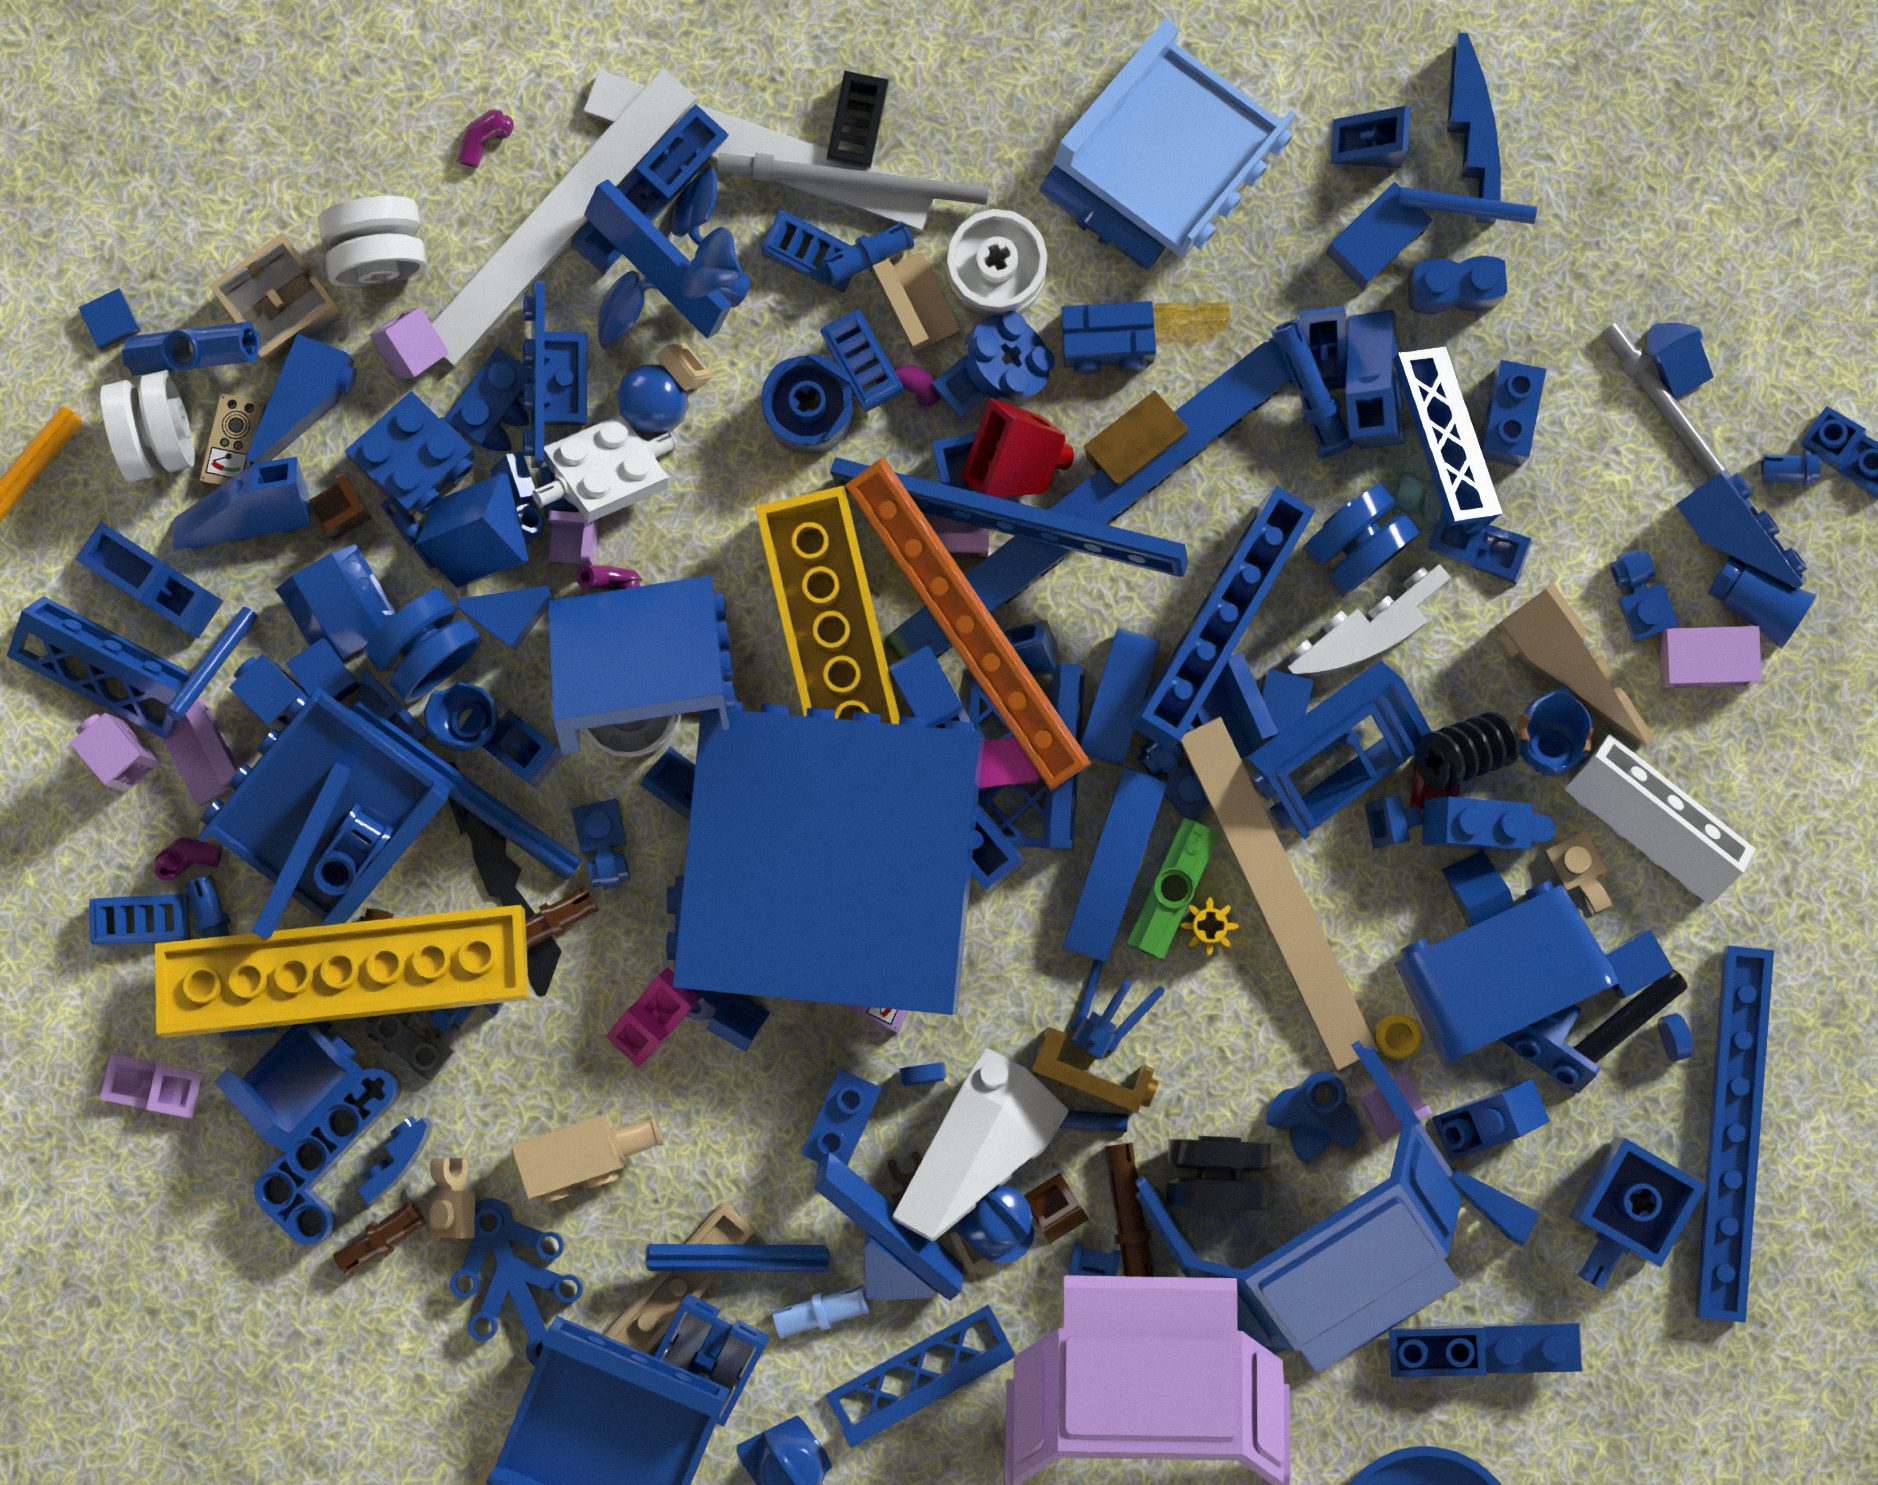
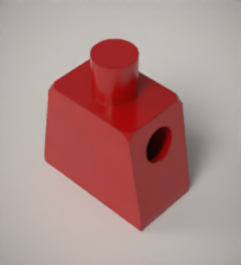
M989 399L961 478L978 493L997 498L1042 494L1047 490L1054 470H1068L1074 460V451L1070 444L1065 443V434L1043 416L994 399Z

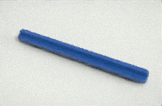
M359 702L351 710L353 714L451 788L448 795L451 799L563 879H569L576 871L581 862L579 857L366 704Z

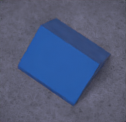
M501 473L440 498L430 510L415 545L456 588L470 585L529 562L508 473Z

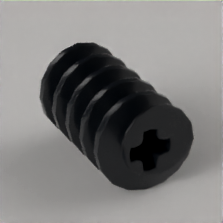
M1485 712L1477 717H1471L1463 722L1460 721L1423 735L1416 746L1415 765L1427 785L1433 789L1443 790L1446 785L1455 786L1462 781H1469L1476 776L1489 773V771H1496L1503 766L1516 763L1520 755V743L1513 725L1504 716L1496 712Z

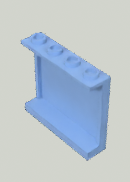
M1165 18L1060 141L1053 163L1180 258L1184 259L1194 246L1202 250L1216 231V227L1212 224L1219 215L1225 219L1231 215L1242 199V196L1238 194L1245 184L1253 187L1268 167L1264 161L1272 152L1274 155L1279 156L1294 135L1288 129L1296 114L1290 110L1282 121L1273 116L1174 43L1180 28Z

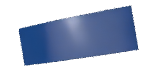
M101 521L75 558L197 639H199L224 602Z

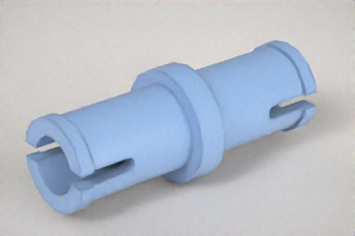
M861 1284L855 1288L823 1296L822 1292L813 1294L812 1300L782 1309H774L773 1318L780 1339L788 1335L820 1327L821 1331L830 1329L831 1323L861 1314H869L870 1306L868 1299H866L864 1286Z

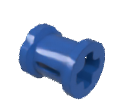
M1075 1241L1067 1276H1117L1121 1251L1114 1249L1111 1253L1084 1248L1082 1242Z

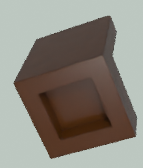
M343 472L334 476L337 484L309 499L311 506L322 523L320 525L322 530L333 541L372 519L353 483Z

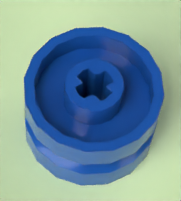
M1381 483L1369 489L1358 499L1354 498L1323 523V528L1302 547L1316 565L1327 564L1342 552L1346 554L1347 557L1333 568L1329 577L1330 582L1343 597L1371 577L1422 533L1407 514L1396 516L1380 528L1377 523L1393 509L1395 499Z
M440 588L428 591L398 611L371 637L363 650L366 657L380 672L395 669L389 684L406 703L421 698L440 685L473 656L483 641L480 634L466 619L452 622L457 607Z

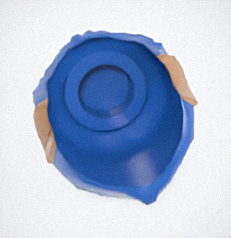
M1568 686L1552 690L1531 702L1524 713L1519 716L1516 733L1520 738V755L1534 770L1540 772L1543 776L1548 775L1549 777L1562 775L1569 769H1574L1581 763H1584L1585 756L1591 750L1592 737L1595 731L1590 711L1581 701L1574 697Z

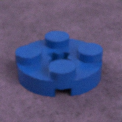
M1008 311L1004 315L986 317L965 338L964 347L968 344L969 357L964 361L969 376L984 394L997 401L1001 397L1014 400L1011 404H1021L1028 401L1044 388L1048 381L1049 371L1055 365L1053 353L1045 347L1042 339L1034 329L1026 324L1023 316L1015 311ZM1005 353L1011 357L1013 363L1005 364L1002 357Z

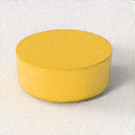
M1392 1014L1383 1018L1378 1023L1375 1029L1374 1040L1379 1051L1385 1057L1393 1060H1404L1413 1056L1418 1051L1422 1041V1033L1417 1022L1410 1016Z

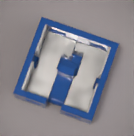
M687 1293L654 1357L729 1388V1394L717 1420V1424L724 1427L770 1336L739 1319L736 1320L734 1326L718 1318L720 1309Z

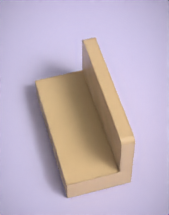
M916 253L894 265L891 264L888 258L872 266L873 276L913 355L960 332V326L923 253Z

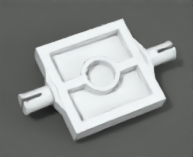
M621 414L545 446L544 462L554 474L555 481L532 491L533 498L540 508L564 498L576 506L586 521L590 523L667 489L668 476L655 457L671 450H676V440L672 433L668 431L659 437L646 441L637 435L629 422Z

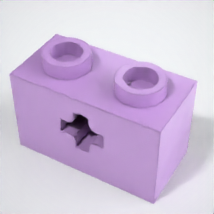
M104 713L102 716L98 714L92 715L82 722L76 729L78 736L69 742L105 786L123 792L130 790L161 764L126 721Z

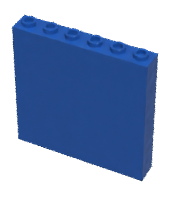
M736 701L737 709L728 710L730 729L723 730L719 708L701 711L673 987L957 1015L984 734L973 731L974 723L946 720L944 729L927 727V719L909 716H899V724L880 723V714L853 712L852 720L834 719V710L807 708L806 716L788 715V706L761 704L760 712L743 711V702Z

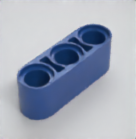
M1117 627L1080 746L1087 756L1123 766L1134 732L1130 724L1142 706L1161 640Z

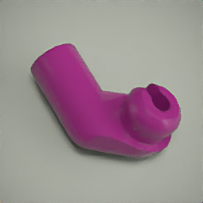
M494 109L487 111L466 127L457 162L462 165L478 168L485 143L494 136L499 139L508 138L513 131V119L508 115H503L502 110Z
M915 365L894 368L904 389L916 394L918 403L921 406H931L940 400L939 394L931 386L937 379L935 375ZM885 375L876 380L877 385L887 380Z
M584 565L578 569L576 575L577 582L582 588H618L620 590L639 587V582L642 581L640 575L635 570L606 565Z
M181 837L156 856L153 866L154 873L159 879L170 881L194 863L217 868L223 846Z

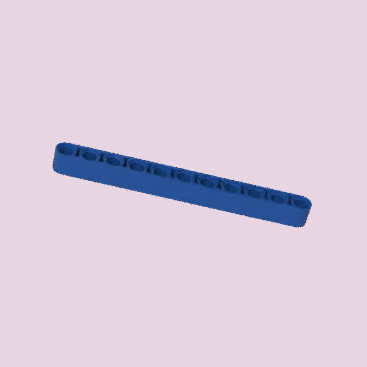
M1271 337L1174 411L1187 426L1188 434L1129 481L1118 487L1100 469L1052 506L1049 511L1105 524L1110 519L1115 521L1136 504L1135 500L1146 491L1149 494L1172 476L1170 473L1181 464L1183 466L1188 464L1206 450V445L1218 436L1220 439L1243 421L1241 418L1251 409L1256 411L1278 393L1277 390L1287 381L1289 383L1293 382L1275 339ZM1014 536L964 576L991 616H993V611L1003 603L1007 605L1030 587L1028 584L1038 575L1043 577L1065 560L1064 556L1071 550ZM926 605L898 626L884 640L899 660L928 645L936 659H938L953 647Z

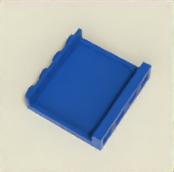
M711 575L548 601L553 721L562 755L581 752L580 730L690 712L719 708L723 730L730 729L728 710L737 709L733 682H725V679L733 678L730 652L722 651L723 649L730 648L728 627L726 621L719 622V620L727 619L724 594L723 592H714Z
M317 686L309 698L300 693L284 714L290 721L280 733L272 728L256 748V751L262 754V756L251 768L244 763L228 783V786L234 790L225 802L216 798L199 819L206 825L198 839L204 842L209 835L276 884L334 763L338 762L351 768L350 771L352 773L291 895L322 919L319 926L344 924L350 919L447 801L451 788ZM357 803L361 806L362 813L383 827L390 825L394 828V831L382 850L371 863L369 862L351 889L341 895H328L316 886L314 869L321 852L331 840L334 831L352 805ZM331 861L325 864L326 871L335 878H342L349 874L347 867L339 861Z
M557 1316L548 1328L542 1343L544 1347L497 1463L489 1474L487 1482L494 1485H691L730 1389Z

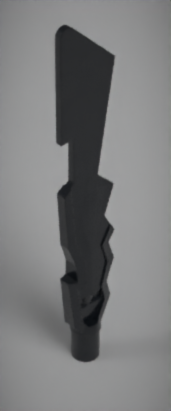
M455 761L448 763L450 766L459 771ZM448 796L461 835L467 832L471 840L473 858L489 896L499 897L503 906L522 905L525 909V920L535 914L516 888L522 869L506 855L507 838L499 835L495 829ZM552 936L527 950L528 977L538 996L546 995L562 952Z

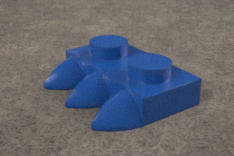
M497 346L445 420L482 447L493 451L512 450L510 438L500 424L503 422L512 426L530 425L528 413L523 411V405L518 399L519 397L523 398L524 383L531 384V369Z

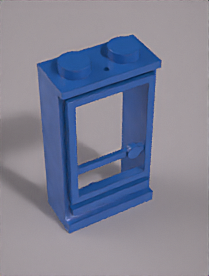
M1379 660L1249 755L1247 758L1256 771V774L1251 779L1265 799L1272 798L1275 805L1269 809L1280 826L1285 831L1292 827L1306 840L1310 837L1308 833L1310 830L1315 829L1405 763L1411 756L1413 757L1420 738L1432 731L1405 681L1387 664ZM1371 715L1383 738L1364 751L1358 742L1359 734L1351 728ZM1344 734V740L1352 745L1357 757L1300 797L1288 774Z

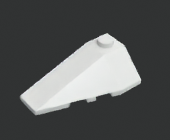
M986 1048L958 1092L892 1216L893 1220L934 1242L976 1207V1202L997 1185L1001 1187L1012 1178L1011 1174L1030 1158L1033 1160L1047 1148L1067 1116L1068 1108L1028 1069Z

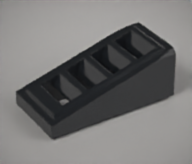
M844 71L826 157L827 160L871 169L888 94L889 79ZM851 92L876 97L875 103L850 99ZM853 109L872 113L871 120L847 116V110ZM848 125L868 129V137L842 132L843 127ZM840 141L865 146L864 154L840 150Z

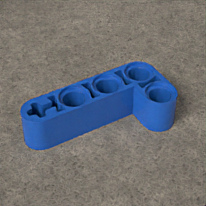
M381 1068L364 1070V1073L308 1132L287 1153L283 1152L256 1181L254 1187L256 1202L298 1243L310 1245L322 1242L334 1232L336 1226L335 1213L313 1188L395 1104L399 1098L401 1088L398 1078L391 1071ZM370 1080H384L385 1084L381 1089L385 1094L384 1098H371L363 1108L350 1101L352 1097L359 1101L364 1100L372 1090L368 1084ZM364 1109L370 1111V1114H369L368 1116H367L366 1112L364 1111ZM341 1110L349 1111L355 1120L354 1129L347 1136L339 1134L334 1126V1119ZM310 1143L318 1146L322 1153V1161L314 1170L306 1167L301 1157L305 1146ZM277 1177L285 1180L289 1186V1196L283 1203L274 1201L269 1193L270 1184ZM308 1210L316 1211L322 1218V1229L315 1236L308 1234L302 1226V1218Z

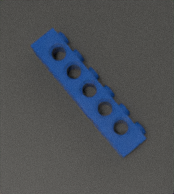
M1278 486L1262 500L1134 717L1130 727L1167 750H1170L1182 740L1316 511L1315 509Z

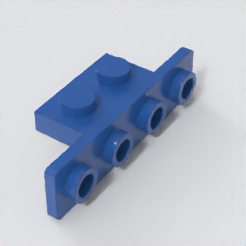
M535 281L531 294H524L523 320L531 321V339L524 338L523 365L531 366V384L524 383L523 411H531V429L524 428L523 456H531V468H539L544 463V425L585 426L587 424V333L545 331V281Z
M1575 1004L1499 1039L1514 1049L1520 1057L1531 1061L1551 1075L1557 1083L1568 1087L1575 1093L1582 1091L1600 1071L1598 1065L1563 1042L1581 1011Z

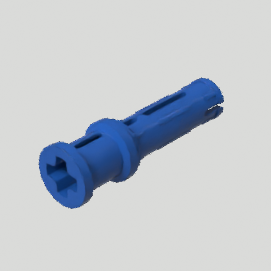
M1295 319L1278 325L1276 329L1271 330V334L1280 349L1284 363L1304 407L1301 410V418L1303 423L1310 425L1318 444L1316 448L1317 456L1319 458H1327L1349 449L1354 443L1349 439V433H1347L1339 414L1341 404L1338 399L1329 395L1310 347H1308L1299 320Z

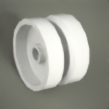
M399 196L355 199L333 205L322 211L317 217L321 240L325 245L333 247L324 257L327 277L331 284L342 287H367L409 279L424 272L428 267L424 243L421 239L413 237L421 228L418 205L413 199Z
M992 209L974 214L958 227L949 244L947 276L952 294L964 309L980 318L985 319L991 315H1004L1008 311H1015L1019 314L1023 313L1035 303L1044 288L1048 255L1043 236L1030 220L1014 211ZM994 262L1002 263L1005 268L1002 270H997L995 265H993L990 268L989 266Z
M168 370L142 376L139 390L128 380L101 386V410L109 443L123 477L129 483L154 476L157 469V460L169 473L194 466L195 452L186 410L178 387Z

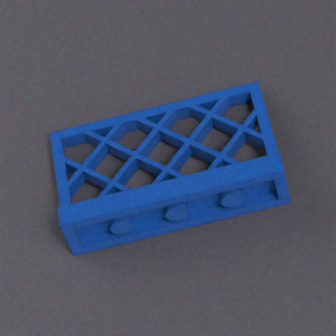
M1067 663L1055 665L1053 669L1025 665L1033 678L1036 675L1054 676L1053 692L1048 697V700L1075 740L1081 745L1085 669L1080 664ZM972 675L969 719L971 723H974L975 731L979 732L980 724L993 713L1008 728ZM981 699H982V700L988 705V707H989V708H988L986 711H984L982 714H981ZM1010 731L1003 738L1014 737V735ZM1079 772L1053 790H1050L1046 784L1033 797L1022 784H1016L1015 786L1028 801L1009 818L993 801L1007 786L995 787L988 794L985 791H979L983 798L978 802L983 808L989 804L1003 820L1004 823L999 826L1000 830L1005 832L1010 828L1017 836H1006L1015 847L1074 851ZM1046 795L1044 811L1037 802ZM1032 806L1044 818L1043 838L1024 837L1013 824Z

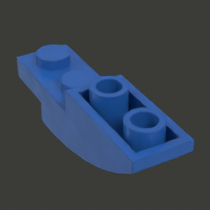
M1534 1322L1427 1326L1389 1330L1391 1377L1478 1376L1491 1373L1583 1371L1580 1323L1534 1324Z

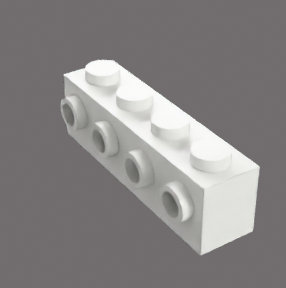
M1611 734L1579 766L1564 789L1574 797L1580 806L1592 811L1606 822L1617 835L1630 841L1644 852L1651 862L1664 868L1683 883L1689 892L1699 896L1709 905L1744 872L1756 850Z

